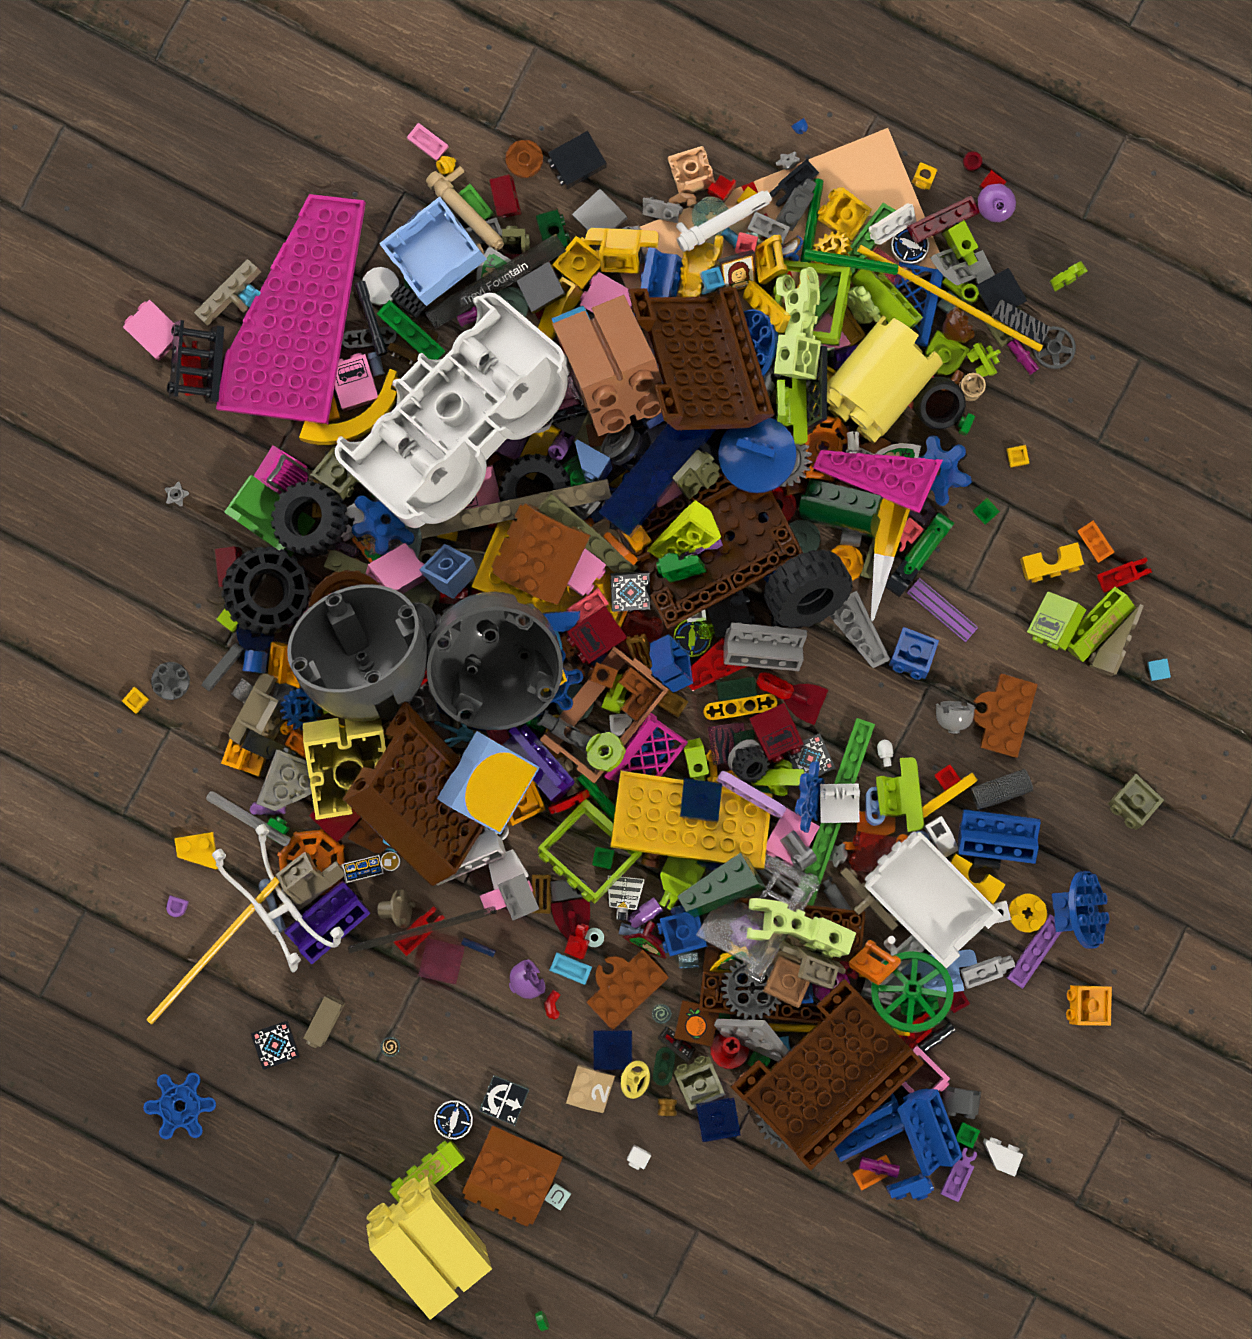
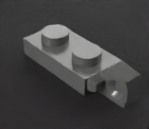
M807 178L803 186L799 185L797 188H794L777 216L776 221L789 226L790 231H793L814 195L812 191L817 183Z

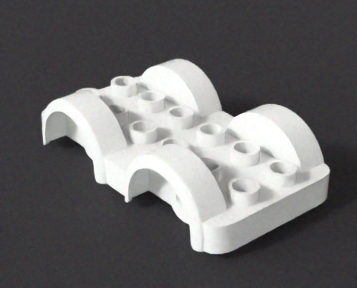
M485 293L482 296L474 297L473 303L477 308L476 324L472 329H468L458 336L452 350L443 359L432 360L423 353H420L418 361L401 379L393 381L392 384L397 391L396 407L392 412L384 414L376 421L371 433L363 441L349 442L342 436L337 440L335 456L339 463L409 527L419 528L425 523H441L461 512L473 500L481 488L487 469L486 460L506 439H522L541 429L554 416L565 397L568 385L567 376L571 372L567 356L555 342L497 294Z

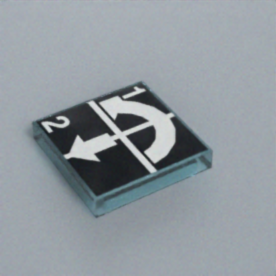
M493 1075L479 1111L515 1126L529 1089Z

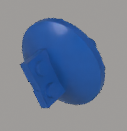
M755 309L746 310L743 312L762 376H764L776 355L778 333L775 330V326L771 324L768 315Z
M768 418L749 428L728 429L720 442L719 463L725 477L735 487L750 493H765L781 486L791 475L796 463V446L788 429L780 422H777V420Z
M1080 871L1073 877L1069 892L1052 894L1053 909L1055 910L1056 932L1074 931L1077 940L1084 948L1093 949L1103 944L1106 924L1110 920L1108 912L1099 913L1098 905L1107 904V895L1103 893L1096 874H1092L1089 871Z

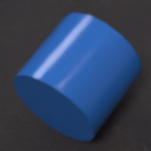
M253 650L245 651L243 671L260 674L266 673L268 654Z

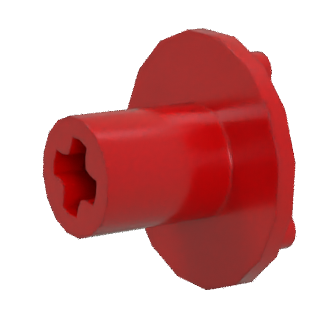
M718 1034L713 1040L712 1047H710V1054L718 1066L724 1069H735L746 1061L749 1048L741 1045L735 1037L726 1038Z

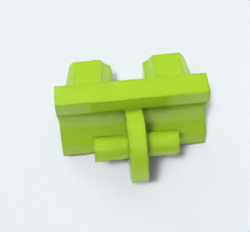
M982 343L973 345L974 348L967 353L969 360L974 362L981 359L983 365L975 369L976 373L982 377L993 376L998 373L991 359L994 364L999 363L997 355L1001 351L999 349L994 351L990 345L986 347L989 353L987 354Z

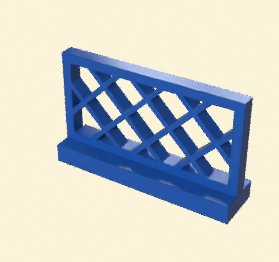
M899 262L900 267L911 269L913 274L917 276L923 272L932 273L931 279L928 282L941 289L944 275L938 269ZM897 274L894 286L898 289L905 285L910 293L905 298L907 299L912 296L917 304L914 308L919 307L923 313V318L919 321L921 322L920 328L917 324L915 325L919 332L915 344L927 347L939 296L922 287L912 292L906 284L910 280H904L901 275ZM924 289L927 297L919 303L914 294Z

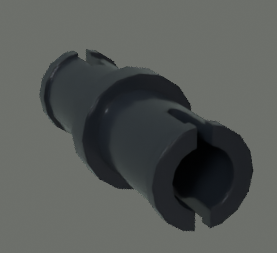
M948 1022L936 1032L932 1031V1035L918 1043V1045L926 1054L936 1045L943 1044V1040L957 1031Z

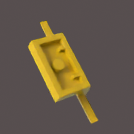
M590 228L585 237V244L601 245L599 250L601 272L639 273L638 252L640 247L658 248L659 235L654 230Z

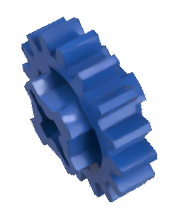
M302 688L296 689V691L292 690L289 692L290 695L284 696L286 701L281 702L284 709L280 710L281 713H285L282 719L288 720L287 726L293 724L294 730L300 728V731H303V723L318 721L316 718L321 717L318 710L322 708L317 706Z

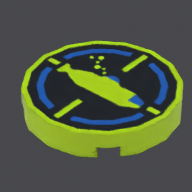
M687 620L681 622L675 629L673 636L678 646L681 645L689 653L690 657L700 656L706 652L712 639L709 628L702 621L687 623Z

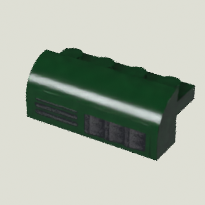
M809 479L805 495L801 496L799 512L803 520L875 538L881 521L877 515L883 497Z

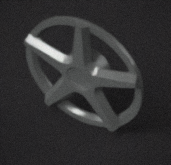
M1052 326L1049 330H1060L1056 338L1051 340L1046 336L1043 340L1046 348L1038 353L1033 349L1035 359L1044 367L1059 369L1071 362L1075 355L1076 345L1074 338L1067 330ZM1064 334H1067L1070 338L1072 348L1062 345L1061 342ZM1070 353V358L1063 364H1060L1059 354ZM1051 355L1054 365H1049L1040 358Z

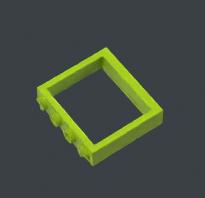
M784 260L788 271L801 272L804 268L812 267L817 274L840 277L830 333L813 331L815 340L821 341V344L839 346L852 278L850 267ZM787 273L780 274L777 276V278L787 275ZM775 284L773 291L775 301L781 306L783 296L777 294ZM777 332V333H778V336H779V335H785V332H784V333H779V332Z
M585 799L538 847V856L543 862H549L559 876L563 875L567 878V883L572 888H578L585 900L588 902L592 901L595 904L642 855V852L626 850L631 856L596 893L557 860L548 850L583 814L588 816L605 833L612 837L613 823Z

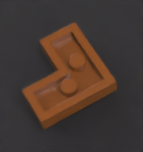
M629 667L618 681L620 685L631 693L620 709L631 719L637 721L660 691L633 668Z

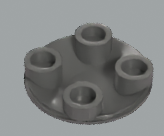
M166 662L160 664L154 670L151 677V685L153 691L159 697L165 700H175L187 692L190 685V677L182 665L175 662Z

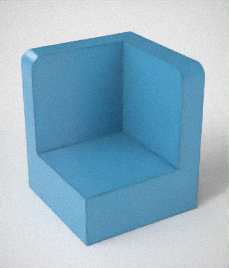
M719 267L699 273L704 289L701 291L702 295L715 292L718 287L725 285Z

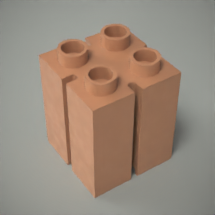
M625 295L592 307L591 309L595 316L592 320H589L586 311H582L553 323L560 347L567 356L571 366L570 375L598 436L621 431L627 424L631 423L629 418L631 415H635L636 419L640 420L642 418H653L661 413L655 391V385L662 384L655 357Z

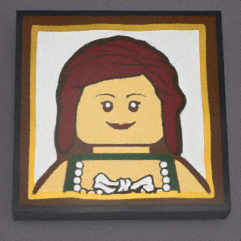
M753 250L717 259V266L725 283L723 287H736L738 292L745 290L749 281H754L758 284L756 258Z

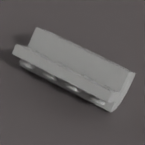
M731 623L730 628L726 629L724 638V664L799 671L803 662V645L807 638V630Z

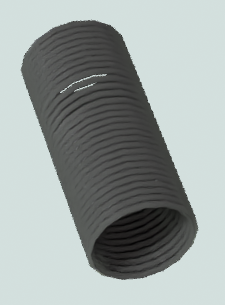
M1026 769L1018 770L978 786L976 785L973 788L971 787V794L979 811L997 803L999 804L1033 792L1032 782Z

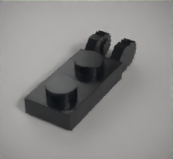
M808 159L803 161L769 193L771 198L775 197L781 189L786 193L777 201L776 206L779 208L790 197L794 188H797L799 185L803 186L807 178L813 180L819 175V172Z
M249 730L241 747L270 761L273 760L276 750L295 757L298 754L285 748L284 745Z

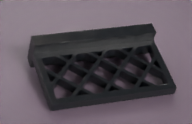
M826 346L820 347L817 379H806L808 435L813 433V427L827 420Z

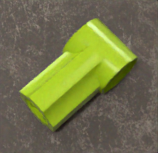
M945 277L942 282L944 287L969 305L976 302L979 291L975 285L965 282L957 286ZM972 291L975 296L967 298L964 293Z
M618 673L612 689L607 692L601 707L616 714H620V708L625 702V695L628 691L618 683L622 677Z

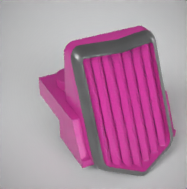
M272 445L254 477L276 493L281 494L282 492L286 493L288 491L287 487L291 485L296 487L297 482L302 481L306 483L309 473L306 465Z

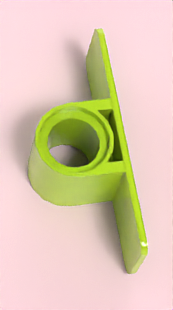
M768 769V771H765V776H761L762 779H757V782H751L753 786H768L775 795L785 796L788 793L789 786H799L800 777L805 771L803 769Z

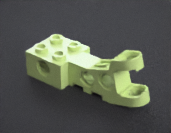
M807 267L800 272L801 284H799V288H796L795 281L790 275L781 276L776 280L777 294L784 296L786 312L791 317L786 327L785 335L778 336L774 373L796 379L816 380L821 341L815 340L813 326L817 324L818 316H815L816 305H819L820 291L817 272L814 268Z
M758 898L749 899L750 910L764 912L763 930L747 928V939L763 941L770 939L773 933L787 934L800 940L799 943L804 944L806 949L822 952L821 955L826 958L832 959L833 957H841L850 953L856 932L825 918L814 917L812 920L804 916V911L797 909L794 912L787 908L788 904L781 901ZM774 918L778 921L777 926L774 924ZM792 920L796 924L795 929L792 927Z

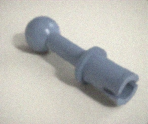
M265 878L259 882L258 888L260 892L271 882L270 879ZM271 892L266 898L270 912L277 908L273 893ZM282 915L272 920L278 927L279 933L287 929Z

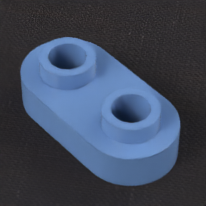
M871 787L865 794V818L873 826L880 825L885 819V816L880 815L877 787ZM871 796H876L877 800H872ZM872 814H876L878 819H874Z

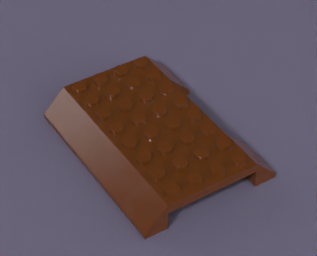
M718 287L714 297H649L647 288L628 289L635 318L638 324L650 335L663 384H656L655 391L663 420L675 430L749 428L774 415L736 287Z
M845 979L816 1005L826 1017L771 1069L758 1060L730 1086L795 1152L797 1157L810 1171L924 1064L916 1053L880 1018L877 1012Z

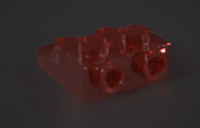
M641 610L629 611L622 627L626 637L631 636L633 638L634 635L640 637L641 634H645L649 646L650 643L660 638L665 626L660 618L655 616L648 618L644 616L645 613ZM626 639L615 646L618 650L631 655ZM634 643L635 649L640 658L638 648L636 646V643Z
M858 831L857 835H854L853 838L855 850L850 855L849 865H851L853 870L871 873L879 865L877 861L884 854L888 855L892 851L891 848L896 843V837Z

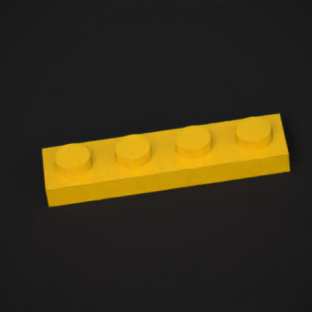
M749 281L747 288L744 290L743 299L755 310L768 315L771 324L775 326L777 332L784 333L791 315L760 285L754 281Z

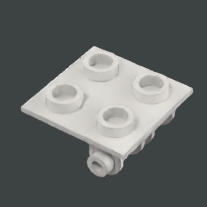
M820 784L821 823L859 822V784Z

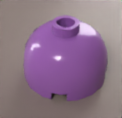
M1003 184L988 185L978 196L979 212L985 219L991 222L1005 221L1015 211V195L1010 188Z
M525 959L513 967L510 973L509 987L511 991L525 999L535 998L545 992L544 980H539L536 973H540V971L531 960Z

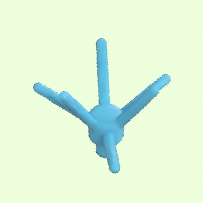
M439 721L434 722L436 725L457 733V737L445 739V743L451 742L448 744L450 748L460 741H471L475 735L472 730L462 723V727L456 729Z

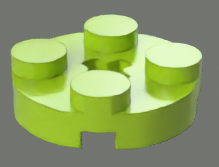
M1080 261L1051 279V286L1056 292L1065 286L1064 283L1066 285L1073 283L1077 280L1076 275L1080 277L1088 272V270Z
M610 732L598 733L589 740L586 746L587 761L597 770L610 772L621 763L626 749L621 739ZM609 747V753L602 756L603 752L601 750Z

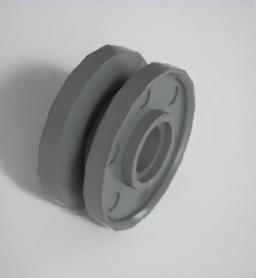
M627 424L621 431L607 434L602 443L601 452L609 457L615 465H622L637 453L643 441L642 435L637 430H634L632 425Z

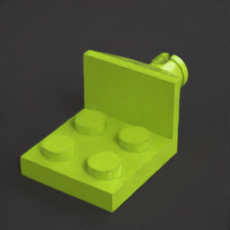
M668 856L660 873L665 892L659 905L665 907L670 899L667 908L671 910L678 899L677 896L700 881L708 862Z

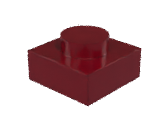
M963 991L953 992V1001L950 1009L954 1014L970 1005Z

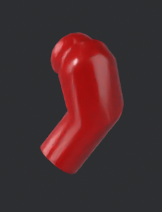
M552 990L544 1002L546 1015L553 1020H556L560 1015L555 1003L561 994L555 990Z

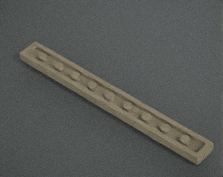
M608 480L595 481L464 509L444 522L437 524L425 523L420 527L421 536L423 539L516 519L515 514L520 504H531L538 508L550 493L567 507L610 499L611 494Z

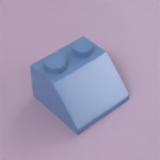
M576 440L575 445L582 472L586 479L585 482L591 483L605 480L612 470L610 458L583 442Z
M446 544L419 569L439 592L453 599L478 572L471 557Z

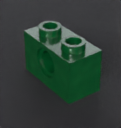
M557 209L536 215L546 254L550 255L564 251L571 241L568 232L564 233L563 225H566L563 214L559 215ZM557 228L559 233L556 236H551L549 230Z

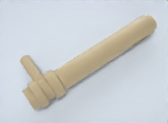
M459 166L446 177L437 171L432 172L426 179L428 187L435 191V194L441 197L488 246L497 251L501 249L504 242L500 235L453 189L454 186L451 182L464 173L463 168Z

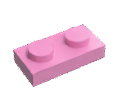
M419 123L407 137V140L435 161H438L449 148L445 142Z

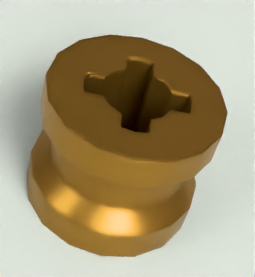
M658 1099V1104L660 1105L658 1115L677 1116V1111L675 1110L677 1099Z

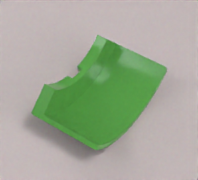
M250 475L224 512L260 538L262 537L263 540L277 550L283 549L287 551L289 556H292L294 552L279 543V539L274 535L276 530L271 526V522L274 521L271 514L276 508L274 506L275 501L280 500L279 494ZM302 511L298 518V529L302 536H306L315 524V519Z

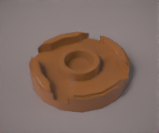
M530 140L514 142L506 152L508 170L519 178H529L536 175L543 165V154L540 147Z

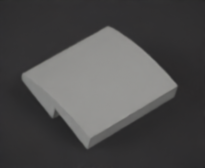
M601 189L572 214L587 231L590 228L617 229L627 219V216Z
M952 248L930 257L937 269L957 286L976 278L966 262L959 263Z

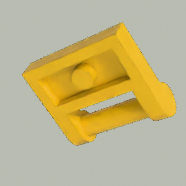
M773 235L756 246V268L758 281L761 284H766L778 275L785 274L788 271L787 265L784 264L781 235ZM773 246H774V252H775V258H776L777 266H775V262H774V256H773V250H772V247H773Z

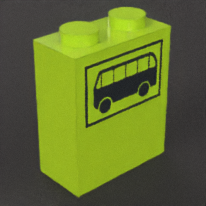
M1047 592L1027 633L1033 636L1032 640L1039 644L1045 642L1048 643V647L1054 650L1060 648L1066 651L1086 609L1077 602Z

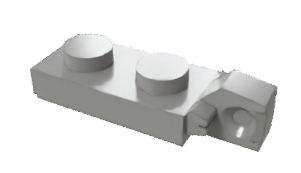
M1011 955L1003 958L998 956L960 969L965 986L969 989L1003 977L1007 969L1015 967V963Z

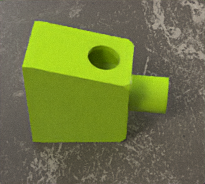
M965 220L942 233L957 259L964 257L968 266L979 261L973 250L978 248V245Z
M701 738L688 740L683 751L690 778L694 777L695 782L706 784L705 775L709 774Z

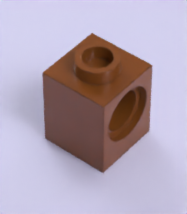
M596 662L595 666L591 665L588 676L591 677V682L612 689L618 670ZM605 670L608 674L607 679L599 680L596 676L597 672Z

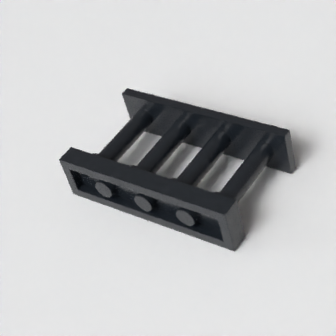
M184 320L174 322L171 329V335L173 336L170 381L167 384L169 398L178 397L180 392L204 396L205 403L208 404L219 402L224 326L217 325L209 331L184 328ZM183 335L208 339L210 347L208 350L182 347ZM181 355L207 358L208 368L201 369L181 366ZM180 373L205 377L207 385L205 388L179 385Z

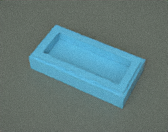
M556 952L549 971L585 985L592 966Z

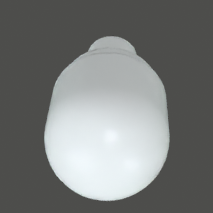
M881 740L877 745L878 756L880 759H883L884 767L891 766L890 758L894 754L893 746L890 741Z

